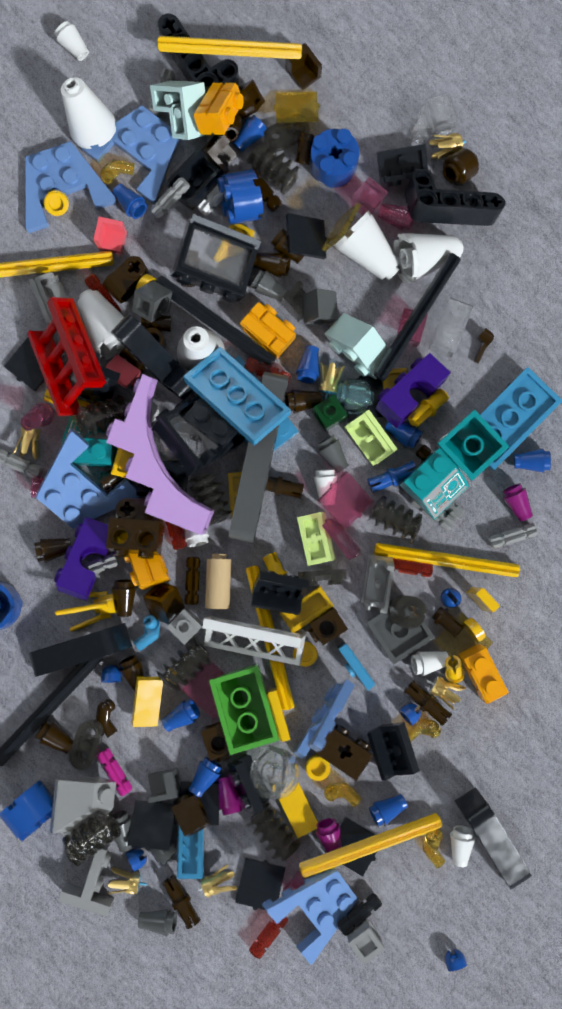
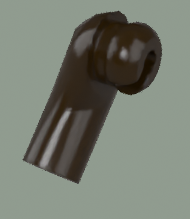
M111 699L100 702L96 712V722L107 738L118 731L110 720L111 712L115 710V704Z

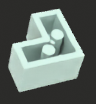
M171 80L150 85L153 111L169 112L172 138L190 140L205 136L199 132L193 116L206 94L204 82Z
M343 313L325 333L330 341V348L337 354L342 352L349 360L354 361L356 364L354 368L360 375L364 377L368 375L377 379L374 376V372L389 348L373 326Z

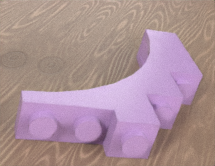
M142 374L141 379L138 378L135 382L132 403L129 402L125 409L124 416L126 420L115 419L114 423H110L106 432L108 437L106 443L134 453V456L130 457L125 467L127 475L125 478L153 488V492L148 493L144 505L147 506L145 513L197 534H206L215 510L196 501L186 493L170 476L164 466L154 441L153 431L151 430L152 401L158 380Z

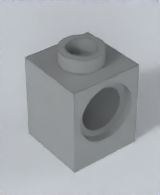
M185 608L166 628L185 645L202 628L203 623L188 608Z
M368 918L357 928L356 926L352 927L353 931L347 935L349 945L363 965L385 949L381 936Z

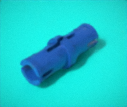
M410 461L395 469L391 467L387 469V472L367 479L368 485L379 482V484L370 487L372 493L374 494L391 485L393 487L399 485V482L405 480L415 469L409 472L407 470L416 467L413 461Z

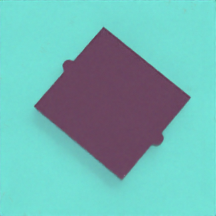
M347 471L334 484L331 483L329 485L330 488L318 499L345 530L357 518H361L364 510L373 502Z
M335 516L331 519L328 517L325 520L326 523L322 526L349 560L359 556L358 552L361 549Z
M208 659L198 672L193 673V678L182 691L214 719L218 715L209 680L225 673Z

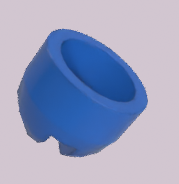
M447 588L441 593L440 598L444 606L454 608L460 604L461 594L457 589ZM449 592H450V593L454 596V598L457 600V602H456L455 604H454V602L447 596V594H448Z
M115 665L105 666L101 672V682H121L119 668Z
M408 703L399 712L405 721L413 726L420 719L421 711L420 709L414 711L417 705Z
M135 848L126 852L134 872L142 868L147 861V856L140 857L144 853V850L141 848Z
M454 949L455 955H451L450 951L446 953L445 963L448 971H457L467 966L465 956L460 950Z

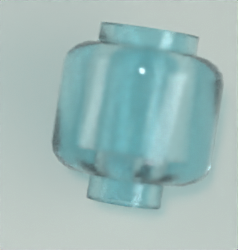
M349 378L339 384L336 397L344 410L363 412L367 409L368 405H372L374 391H371L370 384L367 381Z

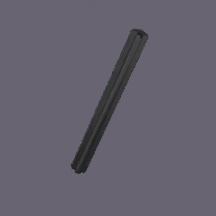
M450 253L376 368L374 376L379 380H386L458 266L461 259L456 254Z
M160 276L156 280L157 283L172 291L171 300L265 368L269 369L276 360L274 355L166 277Z
M103 657L78 664L0 747V766H3L96 668L103 660Z

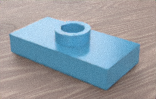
M342 643L337 648L348 662L344 666L352 678L357 675L367 690L373 688L375 682L348 644Z
M178 825L177 879H203L204 829L189 837H184Z

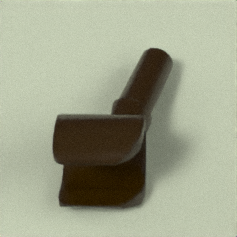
M487 328L477 338L483 343L473 361L479 364L484 351L494 339V334Z

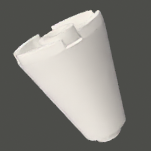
M77 77L67 79L61 86V95L72 140L79 147L85 149H92L90 146L96 144L99 147L105 145L116 132L114 115L82 79Z
M369 211L333 245L336 250L381 280L385 277L389 280L399 271L396 267L399 261L375 218Z
M402 233L397 235L399 239L394 240L393 252L399 261L397 266H400L402 272L398 276L404 283H412L439 270L450 253H454L459 257L463 253L462 241L453 235Z
M89 289L82 292L77 304L94 352L101 353L99 360H101V356H105L106 360L116 354L119 355L124 346L111 334V331L124 316L99 291Z
M194 326L189 328L180 339L177 346V359L181 366L190 371L219 347L224 349V345L220 337L213 331Z

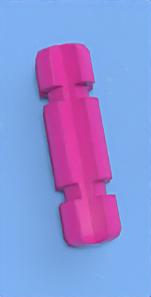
M106 748L98 753L97 758L101 764H104L103 768L110 780L116 782V790L119 795L124 796L132 790V785L129 780H125L126 775L116 759L113 760V754L110 749Z

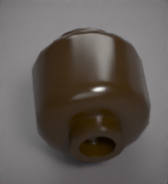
M467 148L458 149L449 155L443 163L445 179L455 185H463L473 178L479 170L478 157Z

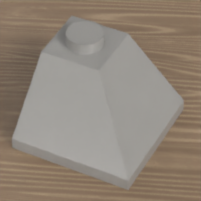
M102 777L56 779L50 833L96 829L113 809L116 782Z

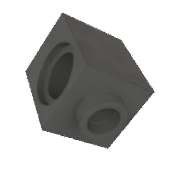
M152 280L135 290L132 312L149 322L155 321L169 312L172 291Z

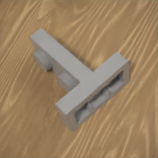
M101 840L97 846L84 888L67 883L61 891L59 902L102 916H108L114 898L101 894L100 890L105 878L101 876L103 867L108 868L112 857V852H108L110 842Z

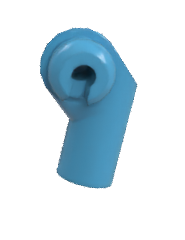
M148 615L144 618V634L133 641L139 651H142L159 638L160 621L153 615Z

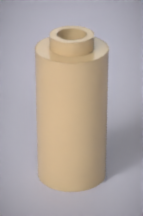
M212 554V559H207L206 609H230L231 559H226L227 554Z

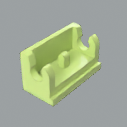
M370 410L365 411L344 426L372 466L380 463L398 450Z
M326 512L297 517L307 565L336 560Z

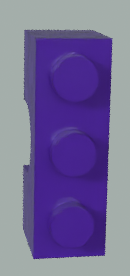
M431 353L423 359L418 357L410 366L412 369L407 374L405 372L401 373L394 381L396 385L391 389L385 388L377 397L379 402L375 409L396 429L414 412L419 404L411 397L409 390H420L429 398L445 383L451 374Z
M88 517L85 518L83 524H78L74 535L76 537L73 546L69 545L65 553L64 559H66V563L63 569L59 568L55 575L54 582H56L58 591L87 601L96 576L95 572L87 570L82 566V561L91 553L107 555V524Z

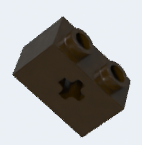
M337 723L325 737L326 743L323 749L318 752L314 751V753L357 781L373 757L371 750H369L370 745L359 737L357 740H354L348 736L349 731ZM348 745L349 753L344 751L341 754L339 746L345 747Z

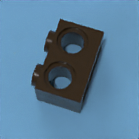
M109 518L106 548L113 552V556L128 557L129 553L138 554V557L143 559H153L154 555L161 556L164 525L160 521ZM128 533L127 541L123 544H118L119 535ZM146 535H153L152 543L148 546H143V538Z

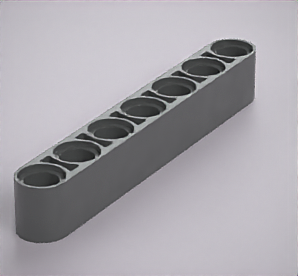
M264 371L261 383L284 403L289 376ZM279 425L255 446L248 441L229 530V538L254 543Z

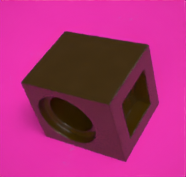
M333 607L309 623L311 629L308 632L315 643L320 641L322 645H325L347 631L348 628ZM323 621L332 622L333 630L331 633L322 634L320 632L319 626Z
M221 721L202 727L201 734L209 759H217V762L232 757L227 743L221 748L215 747L212 743V739L216 736H221L225 739Z
M186 794L176 800L177 805L171 807L184 837H189L212 825L200 797L196 795Z

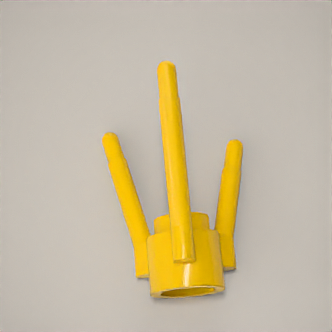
M108 591L90 592L89 597L98 598L93 600L94 604L57 610L55 615L95 610L96 614L100 613V615L83 621L69 629L70 632L76 631L102 619L111 618V614L117 612L113 594H108Z

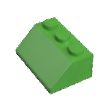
M259 663L209 680L230 755L279 741V734Z

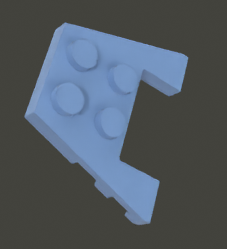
M140 106L115 122L116 132L105 145L100 147L98 144L90 146L92 149L80 148L85 154L97 163H100L108 151L115 145L149 170L150 173L139 185L137 192L154 205L158 201L160 189L164 185L168 167L172 163L180 139L172 138L171 127L144 106Z
M71 141L25 157L26 229L29 233L49 227L42 203H44L46 194L51 190H60L68 195L89 188L96 210L117 203L114 195Z
M73 428L69 430L62 447H60L56 459L36 493V498L72 529L76 528L79 523L83 524L86 517L95 519L116 509L117 503L122 499L140 497L136 495L137 486L127 478H124L109 493H106L72 463L89 447V443Z
M346 679L328 689L323 698L325 703L313 714L311 718L312 723L293 754L299 758H304L310 748L316 752L323 749L326 743L324 739L328 732L332 731L335 725L334 720L339 711L343 710L355 684Z
M335 867L305 879V884L294 891L291 888L283 891V897L274 902L269 899L262 904L276 924L297 906L311 920L316 929L296 946L310 965L314 963L338 929L337 922L347 916L358 900Z

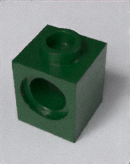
M335 394L313 407L312 413L324 432H327L347 418V413Z

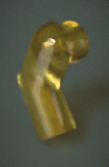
M113 159L102 168L100 172L101 180L106 184H111L114 181L113 179L120 173L133 175L135 163Z
M420 718L413 726L410 725L407 728V732L412 742L420 734L437 738L441 733V729L434 720Z
M346 782L330 783L325 787L324 796L328 801L345 798L355 807L362 800Z
M439 829L426 833L422 846L424 853L435 868L441 867L446 861L438 851L440 841L443 838L442 832Z

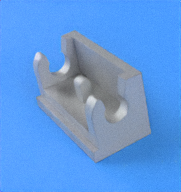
M53 272L29 279L48 325L53 319L47 305L50 297L68 298L59 276H54Z
M368 555L361 602H364L366 610H370L371 606L378 607L380 613L387 614L395 568L392 557Z

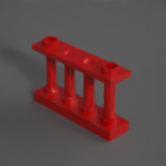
M50 297L47 305L53 319L45 331H28L27 335L57 415H81L82 411L77 397L84 388H102L106 380L74 299ZM56 331H58L60 341L57 345L53 339ZM64 352H66L69 359L65 366L61 359ZM72 372H74L77 380L73 387L69 380Z

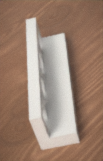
M214 616L206 617L203 620L202 628L206 629L204 646L297 666L301 665L306 635ZM213 631L223 632L227 639L221 643L211 641ZM236 635L247 637L251 644L245 648L239 647L233 637ZM260 640L271 642L275 649L269 653L262 652L257 642ZM285 645L297 648L296 659L286 657L281 647ZM251 646H254V648H255L256 650H252V649H248V648H250ZM275 651H278V653H279L280 655H276V654H272V653H274Z

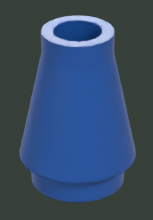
M252 115L251 118L247 117L240 129L238 138L232 143L243 153L245 149L264 136L267 128L255 115Z
M118 184L114 188L113 195L117 198L128 217L138 219L146 212L147 204L143 197L123 184Z
M305 346L303 356L296 370L298 381L313 384L319 378L318 347Z
M388 421L385 427V431L389 432L406 448L414 449L423 434L422 431L418 430L419 427L411 426L405 422L396 429Z
M539 449L514 454V468L544 473V470L551 469L550 451Z
M192 699L188 701L183 700L166 717L162 718V725L166 731L170 732L173 729L195 723L196 719L200 717V711Z
M205 757L203 761L199 762L189 791L198 797H202L203 793L221 775L222 766L214 760Z
M399 794L373 802V806L369 807V811L378 827L382 824L386 826L398 814L408 808V805L403 795Z

